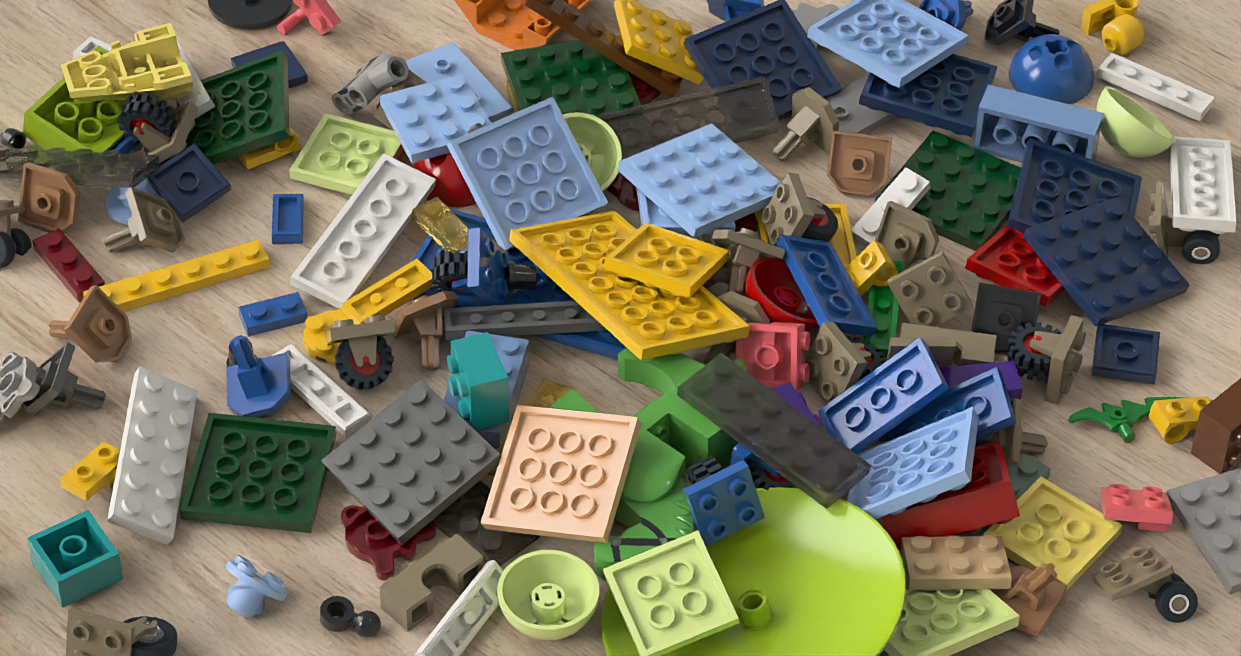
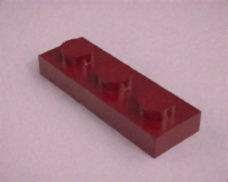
M60 228L32 240L34 250L78 302H81L84 298L83 291L89 290L94 285L98 287L105 285L102 277Z

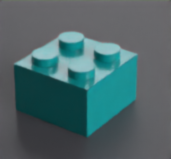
M489 332L451 341V355H447V364L452 377L448 378V386L452 397H458L457 405L460 416L463 419H467L469 425L474 430L509 422L508 376Z
M89 510L27 538L32 564L62 608L123 580L119 552Z

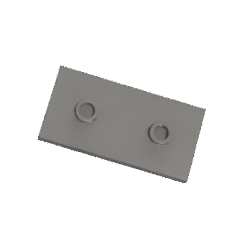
M870 73L843 87L840 93L826 98L839 119V131L868 134L897 118L894 114L872 110L867 106L859 104L860 95Z

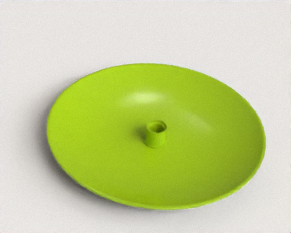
M770 487L769 490L757 488L756 491L765 518L706 547L736 611L739 624L661 655L879 656L892 638L904 608L906 579L899 551L888 532L878 521L850 502L836 496L801 488ZM695 523L693 532L697 531ZM609 586L605 594L601 614L602 640L607 656H640Z

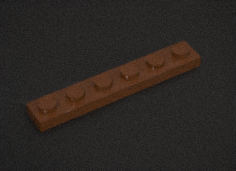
M527 0L525 6L671 99L677 93L682 77L627 55L622 36L608 31L601 22L586 17L576 6L566 4L561 0Z

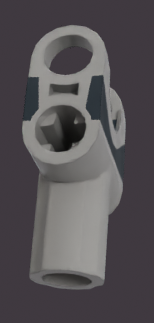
M381 54L369 60L357 70L356 76L340 87L332 95L333 104L346 115L365 108L381 91L407 78L408 65L406 61L401 57L389 54Z

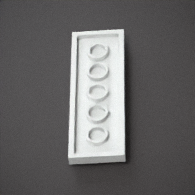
M1174 136L1176 141L1169 147L1173 228H1179L1183 231H1194L1196 229L1210 230L1216 234L1235 232L1237 221L1230 141Z
M383 154L292 274L290 284L338 309L342 308V303L358 293L432 192L436 179Z
M141 366L134 373L107 521L168 545L174 537L198 391Z

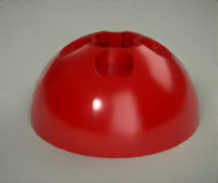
M451 153L414 163V169L436 179L435 187L426 200L446 207H465L477 204Z
M769 257L758 259L753 263L747 275L745 294L747 298L759 302L770 319V324L774 322L805 324V332L809 333L820 327L784 260Z

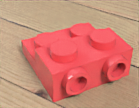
M779 322L771 324L747 323L750 326L748 337L736 340V359H743L745 361L748 374L755 387L772 389L790 382L796 391L803 388L804 382H808L810 377V366L808 363H804V351L809 350L811 337L809 332H805V324Z

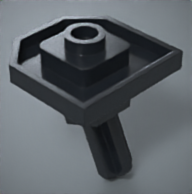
M1005 0L998 5L987 20L984 39L992 45L1000 46L1012 37L1028 42L1030 37L1036 38L1047 34L1059 35L1060 31L1036 22V15L1032 12L1034 0Z
M979 282L971 330L975 333L997 335L995 349L1008 351L1009 339L1012 332H1016L1017 327L1021 325L1025 329L1026 323H1031L1032 327H1036L1042 293Z

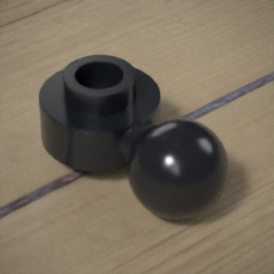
M332 596L321 604L320 622L323 627L330 631L341 632L353 626L358 635L370 638L375 636L380 630L381 620L375 612L365 610L359 614L354 613L352 602L345 597Z

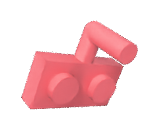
M293 0L300 9L277 25V30L282 35H285L302 20L308 18L311 26L320 35H323L340 23L341 19L326 0Z

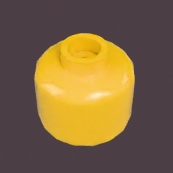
M1122 14L1103 27V45L1108 51L1124 56L1143 43L1144 26L1138 18L1129 14Z

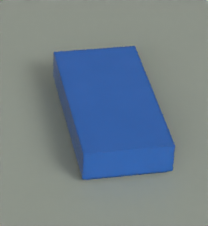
M273 194L272 244H303V194Z

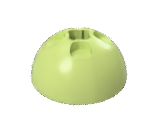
M1106 86L1099 97L1096 111L1104 113L1101 134L1111 147L1129 157L1145 158L1162 153L1176 141L1169 129L1140 104L1112 87Z
M579 112L564 114L563 117L602 192L605 191L615 180L619 172L618 166L622 158V152L617 135L606 122L591 114Z
M557 550L534 551L520 556L504 569L497 586L498 601L508 622L522 634L543 641L559 640L576 633L590 620L599 599V582L592 568L575 555Z

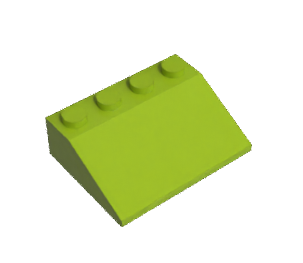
M97 46L93 50L99 52L101 55L108 53V51L102 48L101 46ZM63 77L25 111L23 133L28 139L47 151L96 163L124 137L123 133L125 130L120 131L118 118L126 100L80 101L72 99Z

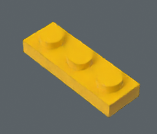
M415 259L342 303L343 313L349 319H353L354 324L364 323L363 319L369 316H386L432 288V272L418 259Z

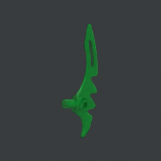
M1148 397L1144 399L1146 405L1121 400L1123 408L1102 403V413L1091 407L1073 413L1069 417L1068 422L1093 420L1103 423L1111 428L1112 432L1119 433L1125 443H1130L1136 437L1131 428L1137 421L1149 415L1150 408L1155 400L1185 397Z

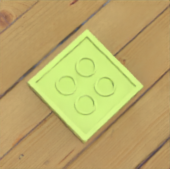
M325 113L290 168V179L353 195L383 154L397 160L404 148L393 130Z
M698 530L603 569L606 580L640 656H661L739 624L736 611Z

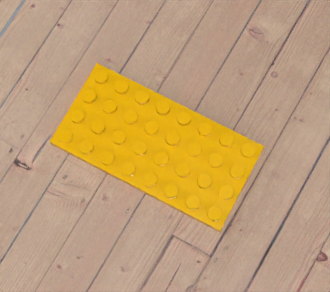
M616 211L510 230L509 241L640 360H652L654 357L679 354L682 351L706 348L709 345L723 342L730 343L734 340L748 337L750 326L704 286H701L690 298L678 297L670 291L659 287H649L641 281L629 277H620L615 272L604 269L605 258L637 230Z

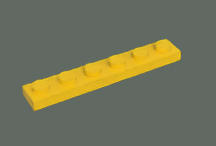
M258 239L103 285L99 288L124 312L270 268V259ZM88 290L83 291V296L86 295Z

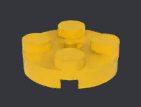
M342 308L336 311L323 312L306 319L303 342L305 351L311 358L317 360V356L321 359H326V364L336 365L335 354L341 343L327 345L325 332L332 328V324L335 321L349 319L343 313Z

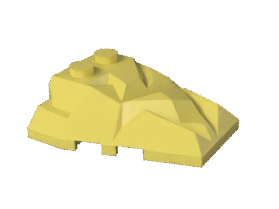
M168 23L134 33L136 40L124 46H121L120 41H115L110 44L111 50L103 55L92 51L62 64L61 68L70 97L80 101L127 100L130 95L134 96L135 93H139L141 97L143 93H149L150 98L156 95L159 96L158 100H166L170 98L180 99L186 94L193 93L192 77L187 63L182 61L172 24Z

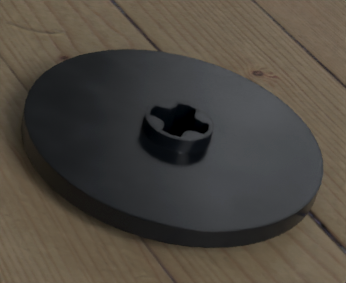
M208 0L209 10L218 21L227 26L240 29H256L272 25L284 18L293 4V0Z

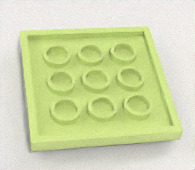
M901 556L902 563H903V567H904V572H905V566H904L903 556ZM905 572L906 594L904 608L894 634L884 650L890 656H950L1017 627L1020 615L989 589L909 590Z

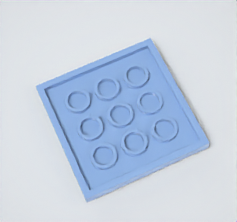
M853 0L810 26L807 37L817 42L820 46L839 54L842 58L864 68L867 72H871L889 84L900 88L967 45L969 35L905 0Z
M553 97L451 140L447 144L498 245L505 251L515 248L509 241L510 230L582 217L608 204Z
M712 123L619 161L618 171L693 238L765 208L774 196L777 186L781 184L778 179Z
M973 407L857 454L847 502L864 510L877 520L888 514H899L908 506L917 502H929L938 494L951 489L954 491L964 487L971 481L979 420Z

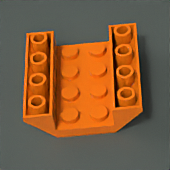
M454 0L477 33L513 50L545 45L562 30L551 21L525 6L527 0ZM593 0L561 1L576 6L581 12Z

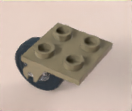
M73 607L68 610L66 656H173L176 651V629L172 624L163 619L140 616L121 622Z

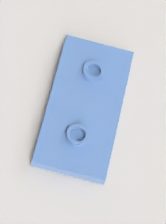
M454 42L406 60L408 69L427 83L463 73L491 123L512 114L511 105Z

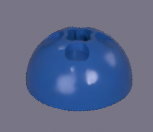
M1047 34L1031 39L1016 52L1010 64L1009 80L1017 92L1072 104L1082 100L1091 92L1094 85V68L1088 53L1076 41L1062 35Z

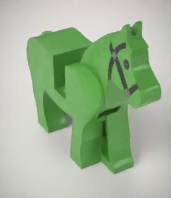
M627 347L618 353V377L627 382L640 383L647 387H652L664 395L646 405L633 416L638 417L642 425L615 518L620 523L627 525L629 529L624 531L622 536H609L607 543L595 542L594 569L598 577L606 580L604 568L693 532L694 520L683 489L687 488L685 468L687 469L710 456L717 460L722 470L729 467L732 460L731 453L735 446L741 441L747 442L751 439L752 426L760 412L759 394L748 374L743 359H735L721 369L697 362L681 353L654 357L652 360H640ZM573 388L550 405L552 409L599 413Z

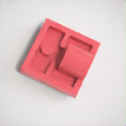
M1110 484L1109 487H1101L1100 503L1104 519L1136 522L1137 530L1168 532L1169 525H1172L1173 510L1167 492H1162V489L1151 486L1143 487L1142 490L1129 489L1127 485Z

